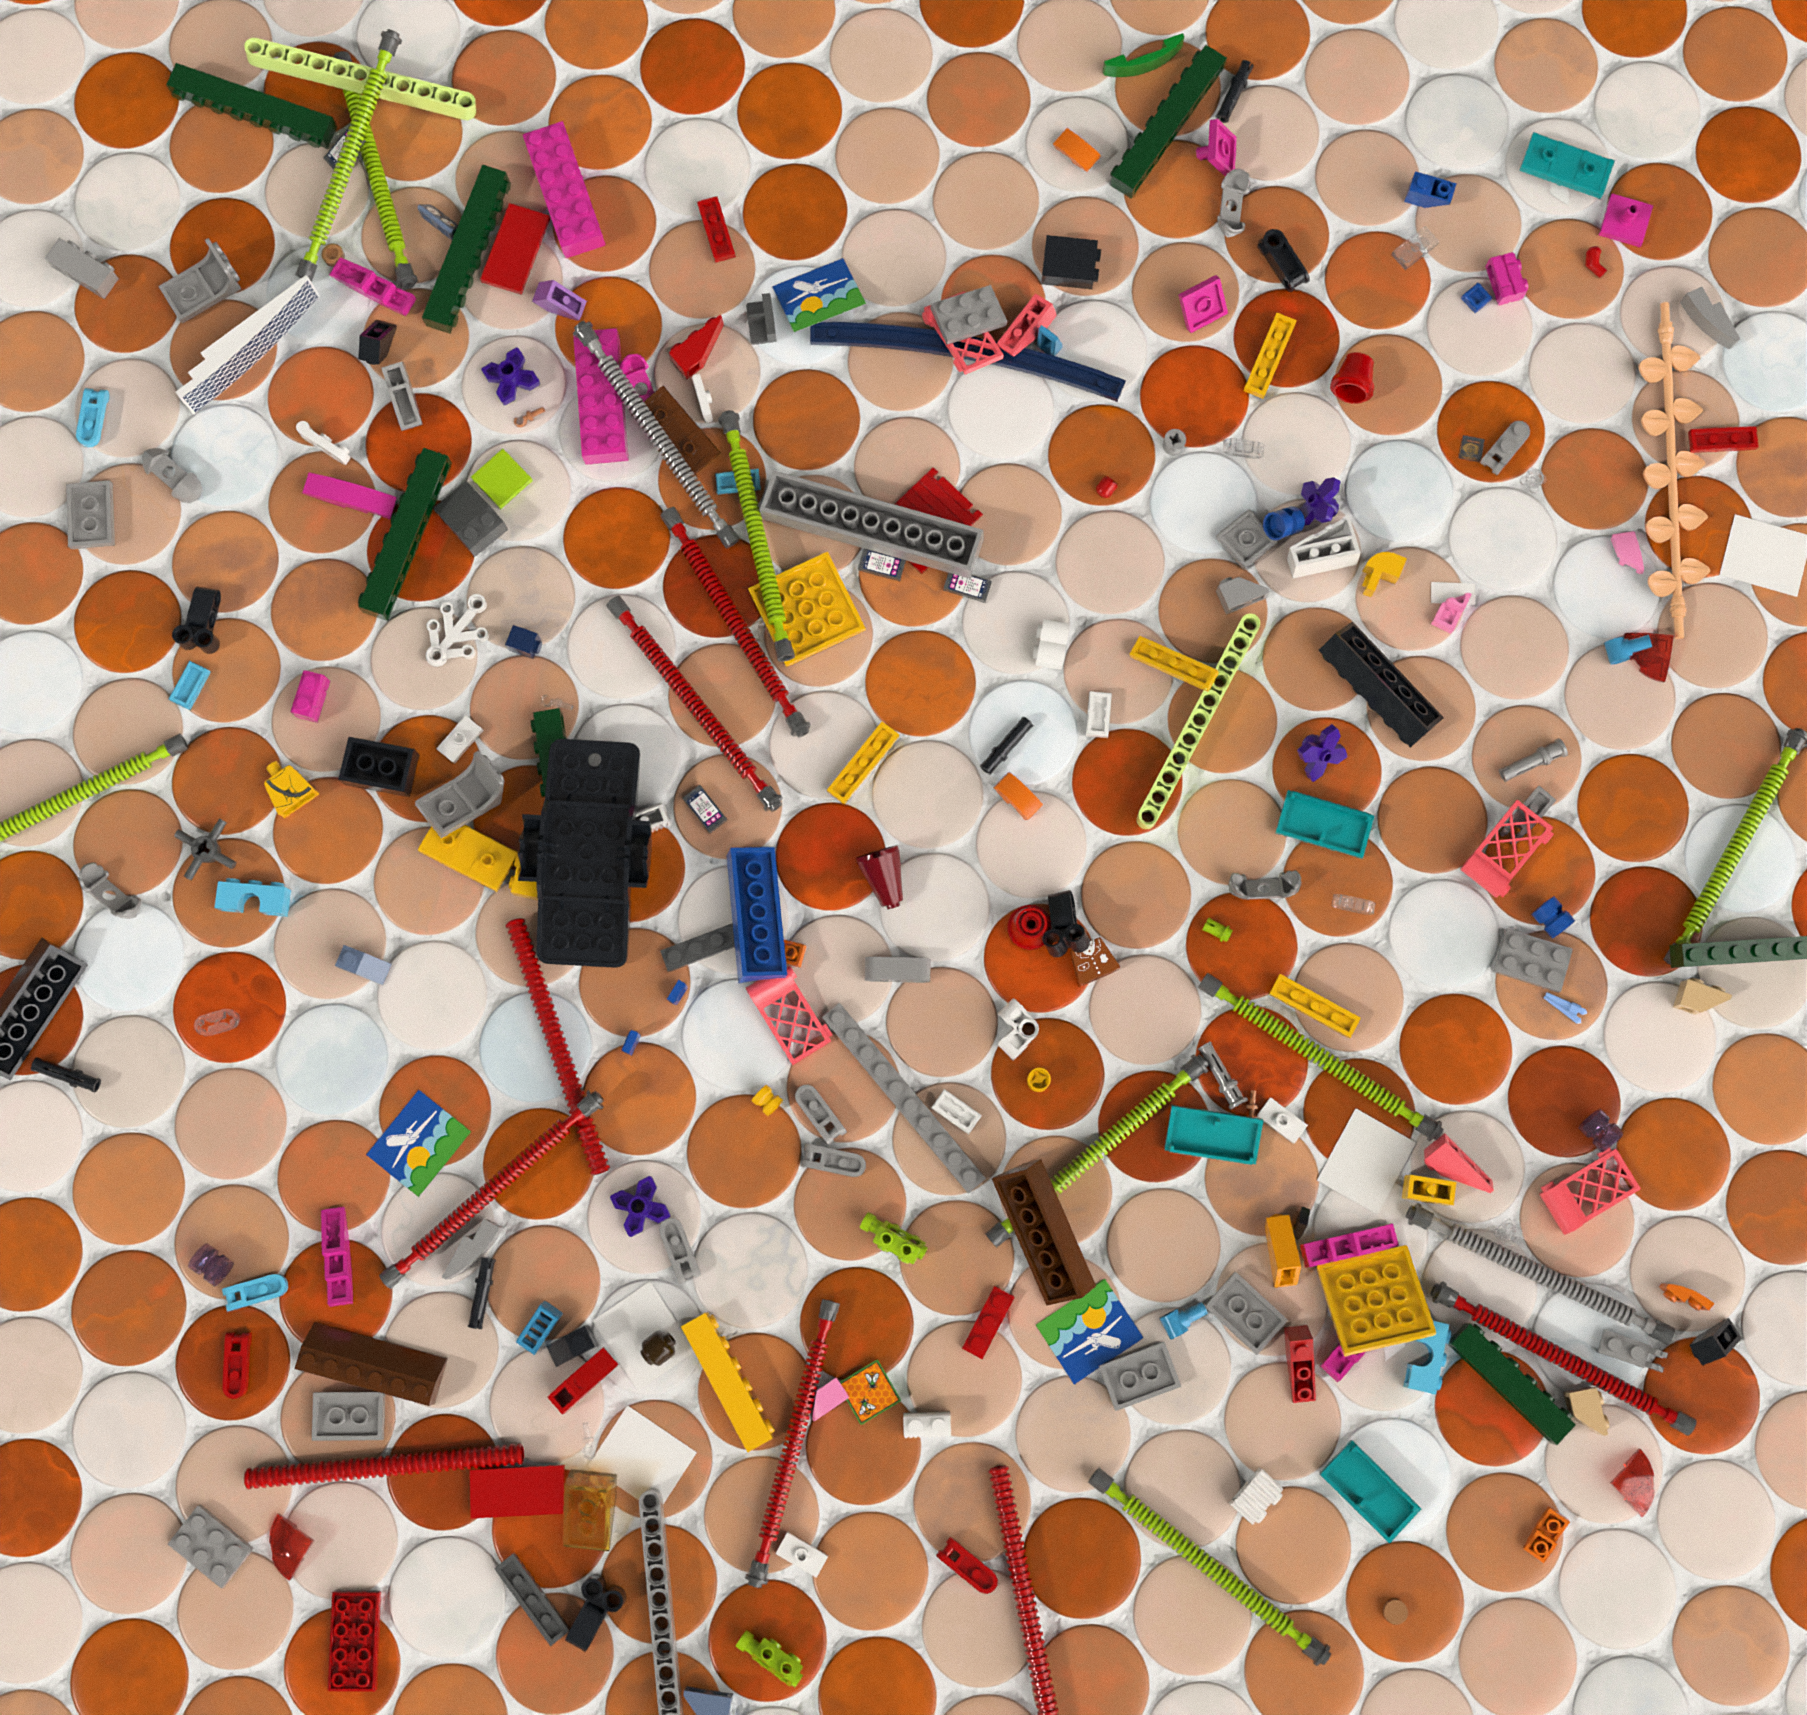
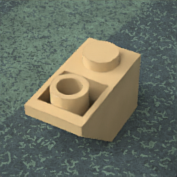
M1690 978L1681 981L1673 1007L1696 1015L1730 1000L1732 995L1726 993L1722 987L1714 985L1709 987L1703 985L1704 982L1700 979Z
M1589 1386L1563 1392L1567 1411L1573 1416V1419L1598 1435H1608L1609 1421L1607 1416L1603 1415L1601 1406L1604 1404L1603 1396L1596 1387Z

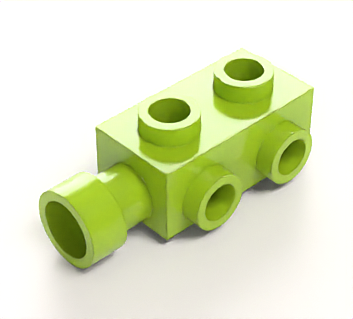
M868 1212L860 1229L867 1233L870 1231L876 1234L873 1243L877 1244L880 1250L897 1255L900 1261L907 1264H914L917 1259H923L928 1249L925 1246L926 1242L922 1241L917 1235H912L901 1229L897 1224H892L887 1220L883 1223L876 1219L877 1216ZM890 1228L895 1229L896 1233L891 1231Z
M746 1630L736 1644L738 1649L742 1652H748L752 1655V1659L758 1662L760 1666L766 1668L788 1686L796 1687L803 1677L800 1673L803 1668L800 1664L801 1660L792 1653L787 1655L781 1650L782 1646L772 1638L767 1640L764 1637L761 1643L754 1639V1635ZM763 1655H768L769 1659H765ZM785 1669L789 1673H784L782 1670Z

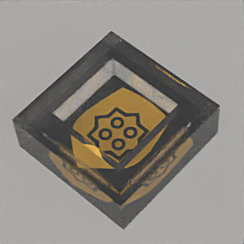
M1463 435L1458 458L1480 462L1485 439Z

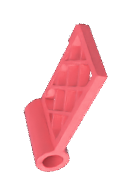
M963 291V292H960V293L955 294V295L950 296V297H954V296H957V295H960V294H963V293H966V292ZM931 305L924 307L922 318L925 324L935 328L954 357L953 364L959 372L963 371L964 374H968L1003 359L1004 354L989 332L982 334L984 336L983 341L972 339V337L961 340L960 342L966 343L964 349L954 347L953 343L947 345L930 309ZM969 344L981 347L979 353L968 351ZM986 348L993 350L995 354L986 356L982 352ZM964 357L975 358L976 362L967 366L964 362Z
M1516 800L1479 847L1466 860L1460 870L1495 898L1499 895L1504 897L1511 888L1508 884L1541 843L1546 845L1554 835L1551 832L1553 827L1519 800ZM1517 807L1525 813V822L1513 823L1512 813ZM1539 823L1545 828V831L1540 836L1531 837L1530 824ZM1526 824L1527 837L1515 838L1514 826ZM1510 826L1511 839L1499 840L1498 830L1500 827ZM1495 835V841H1490ZM1537 839L1536 842L1532 845V840ZM1528 840V852L1517 854L1516 841ZM1512 842L1513 855L1501 856L1499 843ZM1496 843L1497 857H1488L1481 852L1487 844ZM1514 858L1515 868L1511 873L1502 868L1501 859Z
M788 966L786 978L757 980L745 989L788 1059L794 1065L831 1042L829 1037L833 1034L826 1023L824 1025L820 1024L793 980L797 977L791 966ZM795 990L799 997L797 1007L784 1004L786 994ZM781 997H783L782 1003L775 1002ZM801 1002L803 1003L806 1009L799 1008ZM770 1004L781 1006L778 1019L768 1017L764 1008ZM783 1007L796 1009L793 1023L780 1020ZM799 1010L808 1012L811 1016L809 1026L796 1023ZM770 1020L777 1021L776 1028ZM813 1021L818 1028L811 1027ZM779 1022L793 1025L790 1038L781 1037L778 1034ZM795 1026L808 1029L805 1042L792 1039ZM810 1030L820 1031L825 1040L818 1045L808 1043ZM783 1040L789 1041L788 1047H786ZM791 1041L804 1044L803 1053L795 1059L789 1051ZM807 1045L813 1046V1048L806 1051Z
M1607 1147L1597 1153L1598 1159L1556 1184L1551 1181L1541 1187L1542 1192L1539 1195L1563 1235L1575 1231L1587 1221L1641 1189L1617 1149L1611 1150L1610 1147ZM1612 1156L1617 1162L1616 1172L1605 1169L1607 1159ZM1590 1169L1600 1171L1597 1183L1586 1181ZM1604 1173L1615 1176L1613 1188L1602 1185ZM1620 1177L1627 1179L1632 1188L1626 1192L1618 1190ZM1572 1180L1580 1182L1579 1194L1571 1193L1566 1184ZM1585 1184L1596 1187L1594 1199L1583 1196ZM1601 1189L1612 1191L1611 1199L1608 1203L1599 1201ZM1582 1200L1593 1203L1592 1212L1586 1216L1581 1210Z

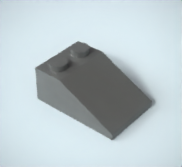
M467 481L433 508L474 557L508 531L504 521Z

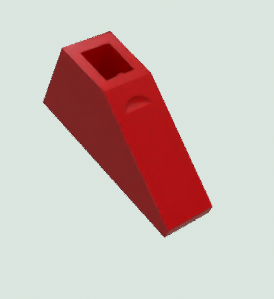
M718 315L716 318H710L704 327L700 330H694L685 341L677 343L671 348L669 352L671 362L686 380L705 366L724 326L721 315Z
M1308 1325L1284 1327L1292 1402L1316 1401L1313 1337Z
M603 1347L560 1384L547 1398L562 1415L566 1414L619 1364Z

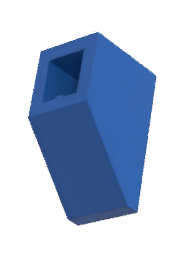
M1415 171L1404 202L1423 208L1450 205L1457 183Z

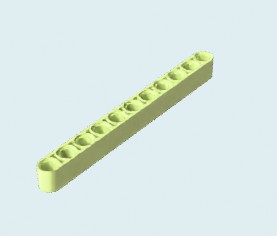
M250 38L244 44L247 60L252 66L362 94L368 74H371L370 69H375L259 38ZM384 71L387 78L384 83L386 85H383V89L380 90L381 94L378 95L380 99L462 120H471L476 115L475 98L469 92Z
M1255 614L1243 616L1215 668L1219 672L1216 679H1221L1224 682V686L1217 687L1213 683L1208 692L1203 690L1136 818L1137 824L1142 829H1151L1156 824L1258 632L1260 619ZM1246 622L1252 623L1253 626H1254V629H1253V630H1248V629H1246V628L1244 627V623H1246ZM1234 642H1242L1244 644V648H1236L1234 646ZM1231 660L1234 663V667L1227 668L1224 665V661ZM1211 698L1214 701V705H1205L1203 699ZM1201 717L1204 724L1196 725L1193 718ZM1183 737H1192L1194 744L1188 745L1184 743ZM1180 755L1184 759V763H1175L1173 756ZM1169 774L1173 777L1174 782L1166 783L1163 781L1162 776ZM1158 793L1162 795L1164 801L1157 803L1152 799V795ZM1150 813L1153 816V821L1145 822L1142 819V814Z

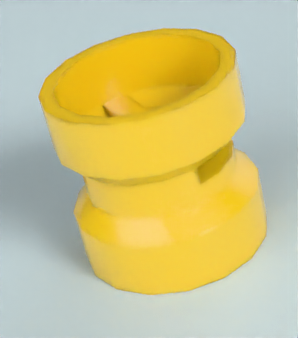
M1044 1068L1033 1069L1027 1078L1029 1088L1035 1092L1046 1090L1051 1081L1049 1072Z
M766 1084L751 1101L756 1106L763 1107V1113L770 1116L783 1102V1099L778 1095L774 1096L772 1089Z

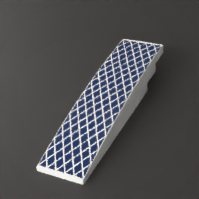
M307 275L201 352L205 360L188 372L193 379L176 391V394L193 414L210 403L256 364L320 297Z

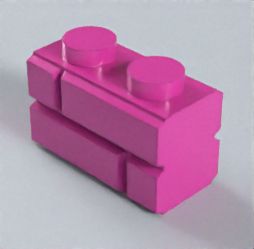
M1513 252L1491 257L1485 267L1497 304L1500 306L1523 299L1528 291V282L1526 278H1522L1520 259H1516Z
M303 670L290 712L296 718L318 723L327 695L326 691L331 681L324 675Z

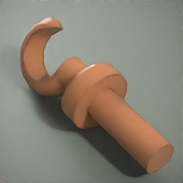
M544 407L533 412L527 411V415L523 416L524 421L520 425L517 424V417L514 418V424L519 428L524 427L527 424V420L533 421L535 416L545 412Z
M1254 1090L1250 1091V1104L1246 1106V1109H1249L1248 1117L1253 1118L1255 1110H1258V1106H1255L1256 1091Z

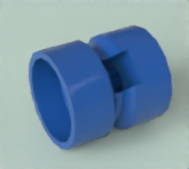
M1295 506L1270 512L1263 520L1264 532L1272 540H1280L1298 534L1305 525L1302 511Z
M1555 896L1551 897L1531 914L1539 924L1545 925L1544 930L1552 939L1575 922V919L1568 911L1562 910L1563 905Z

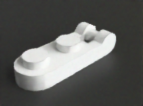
M306 421L297 423L296 429L305 441L343 465H347L351 459L348 455L350 453L348 449L340 444L335 446L331 443L332 440L323 433L318 435Z

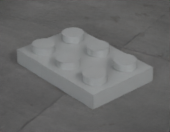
M991 285L931 303L930 307L947 345L1005 327L1008 322Z
M107 480L66 484L68 547L70 549L115 546L113 483Z
M1507 928L1503 934L1493 972L1559 993L1563 987L1573 949Z
M1236 1272L1228 1278L1204 1305L1211 1314L1256 1355L1261 1352L1288 1321Z
M1164 1341L1099 1365L1115 1411L1181 1387Z
M380 1392L313 1393L312 1441L384 1440L385 1394Z
M201 1504L195 1508L168 1543L171 1548L221 1589L226 1586L254 1550L250 1544Z

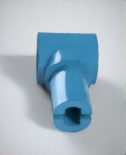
M1648 634L1631 640L1624 639V637L1614 638L1604 642L1610 664L1614 665L1629 660L1634 652L1651 648L1652 643Z
M1199 1302L1184 1311L1182 1309L1179 1311L1175 1309L1159 1319L1171 1340L1187 1332L1188 1327L1191 1326L1190 1323L1207 1315L1208 1312L1204 1304Z

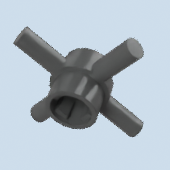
M219 818L208 836H200L196 839L179 829L175 832V838L191 846V853L194 857L184 877L192 881L202 863L217 861L230 869L236 866V861L221 853V848L216 841L227 822ZM205 847L210 849V852L208 854L206 852L201 851H203Z

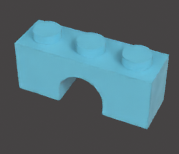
M226 878V882L218 881L214 908L225 912L243 913L246 901L251 897L258 896L260 900L259 912L265 915L288 917L291 890L284 887L285 884L279 882H271L269 886L262 885L261 881L249 880L248 884L240 883L238 879Z
M1433 1321L1437 1332L1435 1336L1413 1340L1421 1342L1427 1347L1428 1359L1422 1365H1407L1403 1387L1436 1395L1437 1390H1440L1442 1385L1440 1371L1441 1367H1444L1447 1354L1444 1353L1445 1345L1450 1341L1451 1330H1449V1324Z

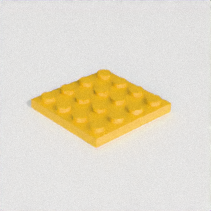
M828 551L776 575L786 621L782 624L795 654L792 660L784 662L786 667L866 630ZM758 583L748 588L773 642H775L774 625H770L768 622L761 587Z
M1407 1245L1317 1265L1318 1276L1344 1356L1436 1335L1437 1332Z

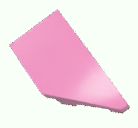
M1635 532L1613 534L1611 542L1617 557L1620 558L1618 564L1631 566L1637 569L1636 573L1643 574L1644 565Z
M1465 593L1463 596L1448 598L1440 605L1431 624L1451 634L1472 594Z
M837 1377L817 1390L812 1415L813 1421H816L849 1398Z

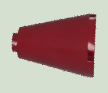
M898 845L856 857V863L882 907L886 906L887 910L899 907V902L903 901Z

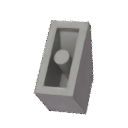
M1229 577L1220 581V585H1218L1216 590L1226 615L1267 599L1270 593L1268 588L1240 577L1235 579Z

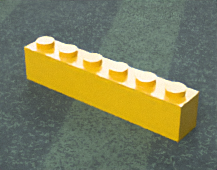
M708 1312L684 1324L681 1328L748 1453L773 1439L772 1433L775 1432V1429L769 1419H764L761 1413L764 1409L759 1399H754L751 1395L750 1390L753 1388L748 1378H742L739 1369L742 1367L736 1356L731 1357L728 1351L730 1348L728 1340L724 1335L720 1336L716 1328L720 1326L713 1314L709 1316Z

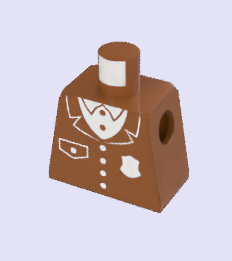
M1100 937L1091 940L1088 949L1084 952L1077 953L1072 949L1070 951L1079 987L1120 969L1118 962Z

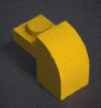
M1380 552L1372 556L1362 572L1367 573L1362 583V586L1365 587L1363 595L1371 597L1375 592L1379 579L1395 584L1401 575L1407 558L1392 552Z

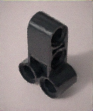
M195 587L185 625L177 626L172 632L173 640L183 649L191 650L198 646L207 654L215 653L219 649L220 642L213 634V629L221 601L220 590ZM186 634H189L188 639L182 641V637ZM206 638H211L208 644L203 645Z
M1067 890L1049 894L1048 903L1052 929L1046 931L1043 935V943L1049 954L1053 957H1061L1066 954L1068 948L1077 953L1086 951L1090 945V940L1084 928L1077 924L1072 891Z
M597 1574L588 1577L582 1584L581 1592L586 1601L565 1641L584 1652L589 1648L608 1611L616 1612L626 1602L624 1589L618 1586L611 1587L609 1590L606 1589L604 1578ZM589 1582H596L598 1584V1593H593L589 1590ZM610 1594H617L619 1596L620 1603L618 1605H614L609 1601Z

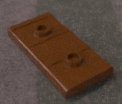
M664 385L644 401L649 411L652 412V416L656 418L662 430L668 435V439H671V444L675 445V448L679 451L678 453L682 455L694 474H697L721 453Z

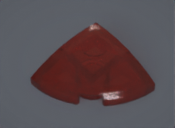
M1625 633L1624 639L1628 640L1649 634L1652 647L1632 653L1633 655L1630 656L1629 660L1634 659L1641 667L1639 672L1646 677L1664 683L1669 669L1674 636L1654 633Z
M1638 1449L1624 1463V1468L1610 1484L1643 1518L1649 1510L1655 1494L1654 1472L1644 1452Z
M278 1513L270 1530L269 1543L271 1544L273 1555L272 1560L276 1568L290 1581L315 1540L297 1529L298 1526Z

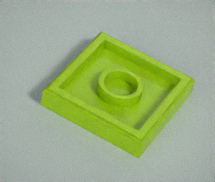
M503 448L471 476V479L500 509L533 481Z

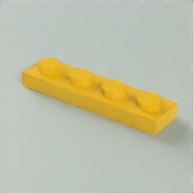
M1276 313L1245 385L1244 392L1264 399L1297 320Z
M1139 636L1129 653L1131 658L1207 692L1219 674L1215 668L1142 636Z
M881 722L829 786L827 792L845 805L900 737L899 734L884 722Z
M1282 974L1278 975L1268 994L1347 1038H1351L1361 1019L1359 1016Z

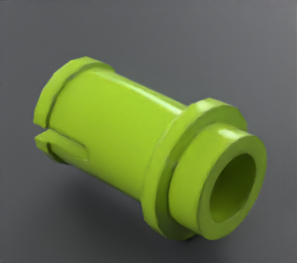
M1208 918L1202 930L1220 938V942H1227L1233 932L1230 926L1226 927Z

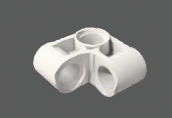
M1013 998L997 1013L1013 1028L997 1045L1012 1060H1015L1038 1035L1039 1026L1025 1008ZM1026 1023L1034 1025V1034L1025 1035L1022 1032L1023 1025Z

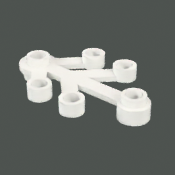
M473 594L469 597V608L455 626L452 616L455 612L453 605L449 602H444L440 606L446 636L441 643L438 635L441 630L440 623L435 619L427 622L426 627L430 634L431 647L426 651L425 657L431 666L440 667L446 663L447 659L464 657L472 659L475 656V649L471 645L467 644L462 648L449 649L453 643L470 640L485 642L488 640L489 633L483 627L477 628L474 631L462 632L477 613H482L486 609L487 602L482 595ZM477 602L482 603L480 608H475ZM450 606V612L445 613L444 608ZM436 623V624H437V628L434 629V630H431V629H430V626H431L432 624ZM480 632H485L483 638L478 637ZM466 649H472L470 655H465ZM436 653L441 654V657L438 660L434 659V655Z

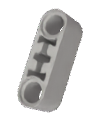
M865 957V981L930 982L931 959Z

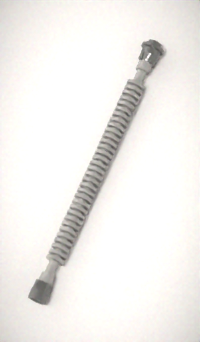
M581 321L574 327L573 335L575 338L578 337L585 347L587 346L590 352L597 356L600 361L598 367L601 368L607 380L611 382L617 394L621 396V400L627 405L628 410L634 415L633 417L637 419L640 427L647 433L646 435L650 438L649 440L654 442V447H657L656 450L663 456V460L666 461L670 470H673L672 472L676 475V478L680 479L679 482L683 484L682 487L686 489L687 494L690 493L689 497L693 498L692 501L694 503L696 502V507H699V511L702 512L703 516L708 515L714 523L713 527L717 531L716 534L724 547L728 549L740 540L737 533L730 525L728 526L724 519L719 517L715 511L718 506L713 504L714 501L711 499V496L707 495L708 492L704 490L705 488L701 485V482L697 481V476H694V472L688 467L682 455L678 453V449L675 448L674 444H671V439H668V435L662 430L656 418L652 416L653 414L649 411L645 402H642L643 399L639 397L640 395L636 392V389L633 388L626 375L623 374L619 365H616L617 362L613 360L612 355L606 356L601 349L602 345L592 328L593 324Z
M1419 1203L1415 1206L1411 1205L1406 1213L1409 1225L1415 1224L1425 1230L1428 1228L1435 1232L1438 1230L1448 1235V1241L1451 1242L1453 1240V1243H1458L1461 1247L1464 1245L1465 1249H1469L1471 1252L1475 1251V1254H1480L1482 1257L1486 1256V1259H1491L1494 1263L1497 1261V1264L1505 1268L1508 1267L1509 1270H1513L1515 1273L1519 1272L1520 1275H1524L1526 1278L1530 1277V1280L1538 1284L1541 1283V1285L1549 1289L1552 1288L1553 1291L1574 1299V1301L1580 1304H1585V1306L1591 1307V1309L1599 1313L1602 1312L1603 1315H1607L1616 1321L1618 1320L1620 1323H1624L1627 1326L1633 1323L1641 1327L1642 1331L1649 1333L1650 1337L1666 1345L1671 1342L1674 1336V1327L1659 1320L1654 1321L1648 1317L1644 1319L1636 1315V1309L1630 1308V1306L1624 1303H1619V1301L1605 1294L1602 1295V1293L1594 1289L1591 1290L1590 1287L1569 1279V1277L1563 1274H1558L1556 1271L1552 1272V1269L1544 1265L1541 1266V1264L1533 1260L1530 1261L1529 1258H1525L1523 1255L1519 1256L1518 1253H1514V1251L1508 1250V1248L1500 1244L1497 1245V1243L1489 1239L1486 1240L1485 1237H1481L1479 1234L1475 1235L1472 1231L1469 1233V1230L1464 1229L1462 1226L1454 1223L1451 1227L1441 1222L1442 1220L1435 1217L1434 1213L1422 1208Z

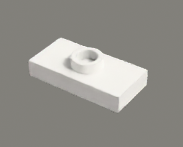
M700 374L694 375L692 380L704 422H713L709 404L713 403L709 390H704Z
M1089 692L1085 736L1108 738L1112 693Z
M465 715L436 749L455 764L484 730Z
M945 1089L931 1107L968 1135L982 1116Z
M1271 1097L1257 1114L1258 1118H1263V1122L1292 1144H1295L1308 1126Z
M789 1532L785 1535L776 1552L778 1556L816 1578L828 1558L827 1554Z

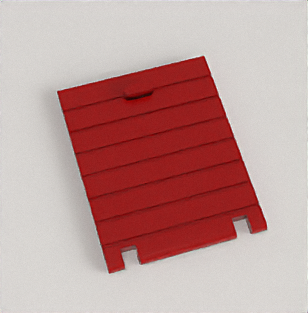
M934 467L894 504L968 526H972L983 516L979 510H976L973 514L969 511L973 504L944 476L937 481L934 477L938 474V471ZM908 561L921 575L929 568Z

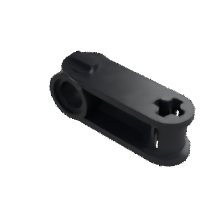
M1277 229L1268 230L1264 237L1258 241L1257 247L1285 289L1291 293L1295 287L1310 281L1309 274L1283 232ZM1268 241L1275 242L1277 246H1271Z

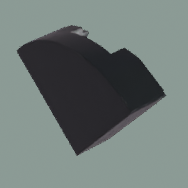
M1303 1206L1293 1228L1294 1237L1297 1240L1301 1239L1309 1221L1310 1209Z

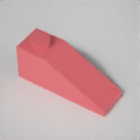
M1035 293L997 342L998 347L1013 357L1038 338V331L1041 325L1048 328L1057 315L1053 304Z
M1445 1133L1424 1149V1162L1430 1170H1436L1441 1176L1488 1193L1494 1191L1492 1179Z

